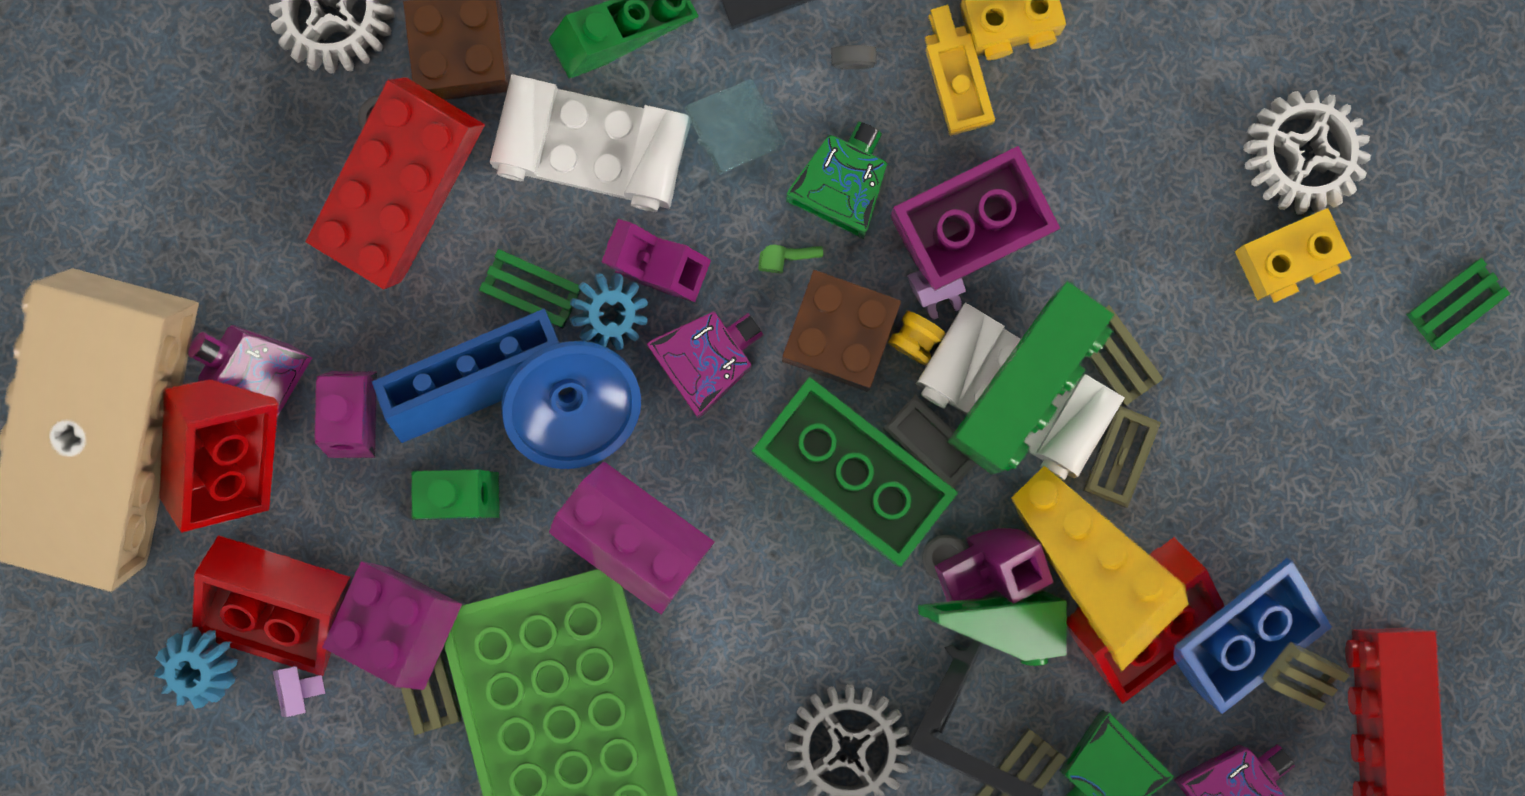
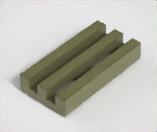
M1108 305L1105 308L1115 314L1108 324L1148 379L1144 382L1141 380L1111 337L1103 346L1134 389L1127 392L1099 352L1097 354L1093 353L1089 359L1111 390L1125 397L1122 405L1127 406L1134 399L1162 381L1163 378L1111 306Z
M1120 406L1109 423L1083 491L1128 508L1161 422ZM1123 418L1130 420V423L1103 488L1097 484ZM1140 424L1147 427V430L1120 495L1113 492Z
M1291 642L1261 679L1272 689L1321 711L1326 705L1321 699L1324 693L1333 697L1338 691L1333 682L1336 679L1345 682L1350 675L1339 665ZM1294 657L1296 660L1324 674L1319 678L1289 664V662ZM1282 672L1283 674L1295 680H1298L1312 688L1308 690L1283 677H1280L1279 674Z
M442 653L439 655L434 671L447 716L440 717L429 680L425 689L421 690L430 720L424 723L414 689L401 688L414 735L461 721Z
M1027 728L997 768L1008 773L1032 742L1037 748L1015 777L1025 781L1047 754L1051 760L1031 784L1043 789L1066 760V757L1031 729ZM983 785L975 796H990L994 789Z

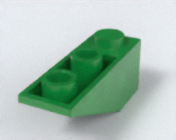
M609 0L565 15L548 40L570 79L598 69L699 16L691 0Z

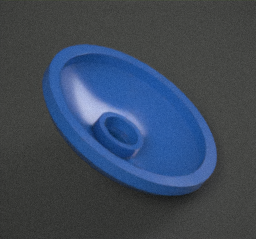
M584 341L554 344L531 355L510 377L502 398L503 424L515 448L535 463L557 469H574L589 466L613 454L630 437L640 415V388L627 362L609 348ZM564 388H573V390L569 394H559V392Z

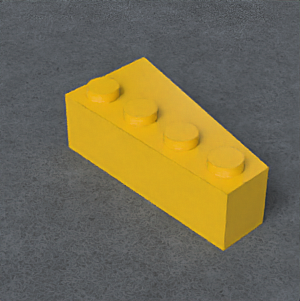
M1043 466L1012 497L1019 518L1031 536L1041 543L1045 557L1063 581L1064 586L1077 602L1121 671L1188 605L1184 585L1046 466Z

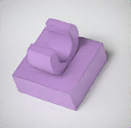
M921 271L907 275L914 295L932 319L938 318L936 304L942 300L949 299L955 311L961 309L962 302L959 294L966 292L962 278L934 291Z
M297 666L273 671L282 717L306 713L303 698L325 694L322 675L299 680Z

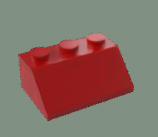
M211 379L164 389L159 498L181 533L269 511L278 402L275 397Z
M218 535L194 573L192 627H198L202 635L209 630H216V643L218 644L225 641L231 642V648L291 667L297 666V669L319 676L322 675L323 677L331 652L322 647L349 589L350 576Z
M1174 537L1160 548L1152 551L1149 556L1184 585L1188 605L1123 671L1120 670L1101 638L1098 637L1080 607L1066 618V627L1076 644L1122 704L1177 664L1173 659L1175 645L1225 607L1207 569Z

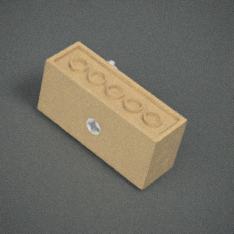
M74 268L32 282L22 302V310L26 314L24 330L19 335L14 348V357L18 360L15 378L9 384L6 393V404L10 406L8 420L0 432V451H2L0 460V562L110 592L114 591L146 566L160 503L164 389L183 385L188 361V350L191 345L199 302Z

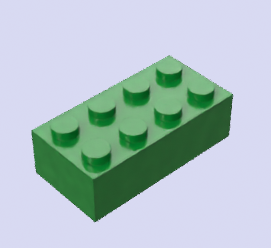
M1070 282L1064 283L1053 293L947 443L992 475L1003 470L1008 472L1011 468L1014 470L1030 449V446L1024 442L1030 432L1035 434L1038 430L1042 431L1056 413L1058 407L1052 404L1058 394L1062 396L1066 391L1070 392L1086 369L1079 365L1085 356L1090 358L1093 353L1097 354L1111 336L1113 330L1107 327L1115 314Z
M811 377L806 380L752 449L754 456L897 567L903 565L958 494L950 485Z

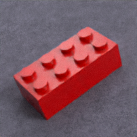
M407 77L387 80L305 242L383 290L401 283L485 124Z
M1413 628L1352 630V640H1347L1345 656L1348 667L1354 668L1355 687H1350L1348 690L1350 713L1357 716V734L1351 735L1350 749L1353 761L1359 762L1360 781H1355L1353 784V796H1445L1436 631Z

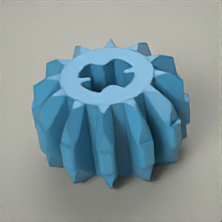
M598 273L594 276L596 290H593L584 282L579 285L580 291L587 295L585 301L577 298L571 299L570 305L576 309L583 310V313L571 317L570 322L573 326L586 325L579 335L582 341L587 342L596 335L595 344L606 347L610 337L613 347L616 350H621L624 345L622 334L625 333L633 341H637L639 338L638 333L631 328L633 322L639 325L647 324L648 318L641 314H636L635 310L646 307L648 302L644 297L631 299L638 291L639 285L632 281L622 288L623 275L614 273L608 287L604 275ZM606 302L610 305L618 303L619 308H614V311L619 314L614 321L607 318L600 321L599 316L604 315V313L599 308L603 303Z
M198 627L189 628L184 632V635L176 633L167 639V647L158 651L155 657L162 666L156 669L154 677L166 679L167 682L161 694H168L174 691L177 694L176 706L184 705L190 700L195 709L204 707L209 701L212 703L218 702L225 696V689L231 687L237 678L230 670L237 666L238 659L228 657L225 654L230 648L231 642L225 641L219 645L216 643V630H209L202 635Z

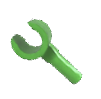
M769 245L760 253L758 269L763 272L781 274L783 273L785 260L823 257L822 246L793 249L780 245Z

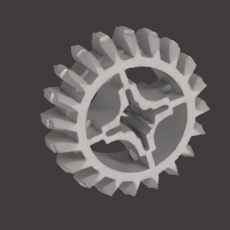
M846 684L844 689L845 698L838 699L834 686L827 687V694L831 701L825 704L822 703L816 693L811 695L810 700L816 707V710L811 714L802 706H799L797 709V714L806 720L805 725L789 723L788 730L793 734L799 735L800 740L785 742V750L800 753L799 757L791 758L787 761L788 769L803 767L805 770L795 778V784L800 787L811 780L814 784L809 789L807 796H818L821 791L826 792V796H866L871 792H874L875 796H885L880 788L884 782L890 788L897 790L900 784L896 778L890 775L892 770L907 773L909 767L904 762L896 760L897 755H909L912 750L909 745L897 744L896 740L909 735V729L906 726L893 729L891 726L902 716L900 711L895 709L884 715L882 711L889 702V699L885 696H881L874 706L871 705L869 702L872 697V689L869 687L863 689L860 700L854 699L855 690L853 684ZM840 710H858L870 715L875 721L860 729L849 730L840 724L833 713ZM822 721L831 735V745L821 755V758L811 763L809 757L810 738L815 727ZM834 728H837L843 737L849 736L850 742L853 737L860 740L855 749L858 754L857 758L862 764L861 768L858 767L853 759L848 760L846 754L843 759L836 756L835 753L841 748L838 742L839 738L833 730ZM884 732L886 737V755L882 766L874 774L865 760V752L867 747L875 741V738ZM839 766H847L858 775L863 783L852 786L837 785L826 780L821 775Z

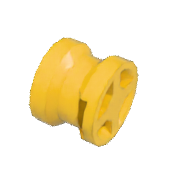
M907 310L902 317L903 326L898 333L892 334L888 344L914 361L927 366L931 359V348L935 343L941 342L946 333L926 318Z

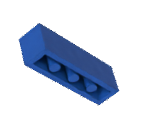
M544 308L372 381L385 420L400 442L404 443L502 401L506 385L515 370L531 355L548 346L558 344L560 341Z

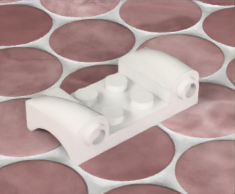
M511 74L490 164L494 169H498L497 175L507 179L524 181V177L529 176L632 200L631 206L645 211L657 212L658 207L670 209L678 168L691 123L690 115L645 105L644 108L561 90L557 88L556 84Z
M964 303L916 382V385L924 389L921 395L941 408L945 409L946 405L950 404L967 415L1018 344L1020 338L1005 330V326L971 305ZM1083 374L1070 392L1066 391L1062 396L1058 394L1052 404L1058 407L1045 428L1042 431L1038 430L1035 434L1030 432L1024 442L1030 446L1028 452L1043 460L1041 468L1046 466L1061 480H1065L1067 475L1071 478L1078 477L1125 397L1088 375Z

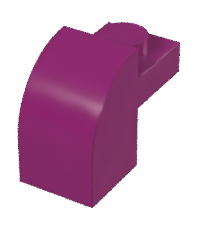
M618 219L601 262L615 269V273L623 275L626 279L671 296L695 302L711 260L686 245L658 238L632 222Z
M1012 528L992 529L966 538L969 548L934 566L947 602L982 598L997 590L1014 604L1053 583L1041 543L1024 531Z

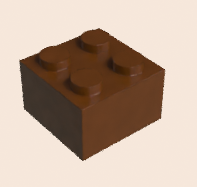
M500 0L403 1L412 81L444 100L507 92L510 72Z
M813 270L784 350L782 362L868 392L875 377L901 300Z

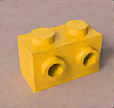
M961 0L960 3L966 32L971 34L977 56L985 54L986 60L1006 57L1013 53L1012 47L1029 43L1030 49L1049 46L1057 41L1056 36L1061 35L1066 26L1060 0Z
M1329 208L1251 241L1235 250L1257 301L1270 295L1273 303L1300 292L1296 283L1312 277L1316 285L1340 274L1341 271L1338 265L1352 258Z

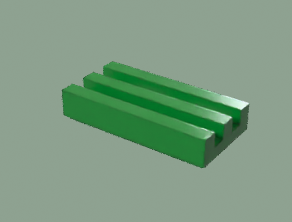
M498 249L494 256L493 265H490L486 280L482 282L479 291L529 314L542 310V308L493 287L497 279L561 307L562 310L559 316L547 310L546 313L553 325L564 329L573 309L570 301L572 298H578L581 292L579 285ZM503 264L511 265L568 291L567 299L502 271Z
M1482 258L1477 259L1406 314L1434 350L1440 349L1510 295L1506 287L1501 288L1497 283L1499 279L1494 272L1489 273L1485 268L1487 264ZM1477 274L1480 277L1481 281L1428 322L1423 320L1421 317L1423 314L1472 276ZM1487 288L1492 292L1491 296L1438 337L1433 332L1435 328Z

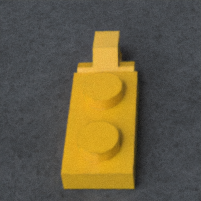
M948 5L931 9V14H928L933 35L925 36V51L949 135L952 136L994 124V113L971 34H967L965 26L954 27Z

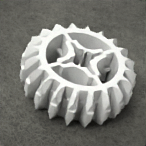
M280 0L282 2L269 5L270 13L278 17V19L271 23L272 30L276 34H283L278 41L284 50L292 49L291 57L298 63L307 58V66L311 70L316 71L323 63L326 71L333 74L338 66L337 60L341 61L347 71H352L354 63L351 57L357 55L366 64L370 61L369 55L365 52L369 45L375 51H382L383 45L375 36L376 34L382 36L391 35V28L381 20H390L395 16L392 7L385 5L391 0H366V12L361 24L352 16V7L357 0H306L311 5V14L306 21L308 27L301 33L298 24V10L302 0ZM317 1H320L327 7H338L340 10L339 12L342 14L346 21L342 20L337 15L333 16L329 13L325 14L324 9L320 6V4ZM335 32H345L350 35L348 38L336 43H318L321 39L326 41Z
M1311 90L1305 99H1303L1299 91L1292 92L1288 96L1287 102L1278 97L1271 103L1272 110L1264 108L1258 113L1257 117L1261 124L1254 123L1248 129V133L1256 140L1248 141L1244 145V151L1250 154H1257V157L1249 159L1245 163V168L1247 170L1259 168L1260 174L1251 180L1253 186H1259L1264 181L1270 186L1264 192L1263 199L1269 200L1277 193L1282 195L1278 202L1279 209L1285 210L1291 205L1293 200H1295L1294 207L1297 214L1307 212L1309 205L1315 213L1326 209L1327 203L1335 208L1343 203L1342 194L1351 196L1357 191L1353 181H1361L1366 176V171L1359 165L1370 161L1371 155L1359 150V148L1369 142L1370 136H1357L1355 130L1363 124V119L1358 118L1350 122L1346 115L1350 113L1351 105L1345 104L1339 110H1336L1334 108L1336 102L1335 95H1328L1322 103H1320L1317 90ZM1305 118L1313 120L1311 126L1306 129L1304 134L1293 131L1286 134L1278 130L1282 123L1291 119ZM1328 129L1336 138L1340 152L1334 150L1327 141ZM1311 140L1309 145L1313 148V151L1310 153H1315V156L1304 164L1305 158L1301 155L1304 151H1300L1299 148ZM1274 146L1276 147L1275 152L1284 156L1288 162L1287 175L1282 172L1276 162ZM1311 170L1323 173L1329 170L1336 173L1329 184L1316 187L1301 185L1303 179L1309 175Z

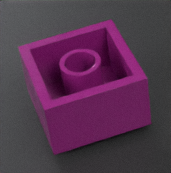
M361 561L322 648L394 687L424 690L462 604L391 567Z

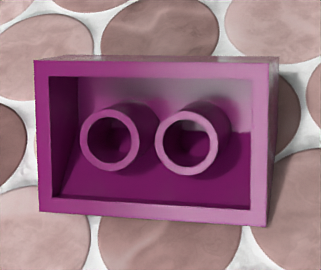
M1019 146L893 207L890 215L910 257L934 291L1060 230V226Z
M604 461L584 478L555 515L549 530V534L661 615L715 543V541Z

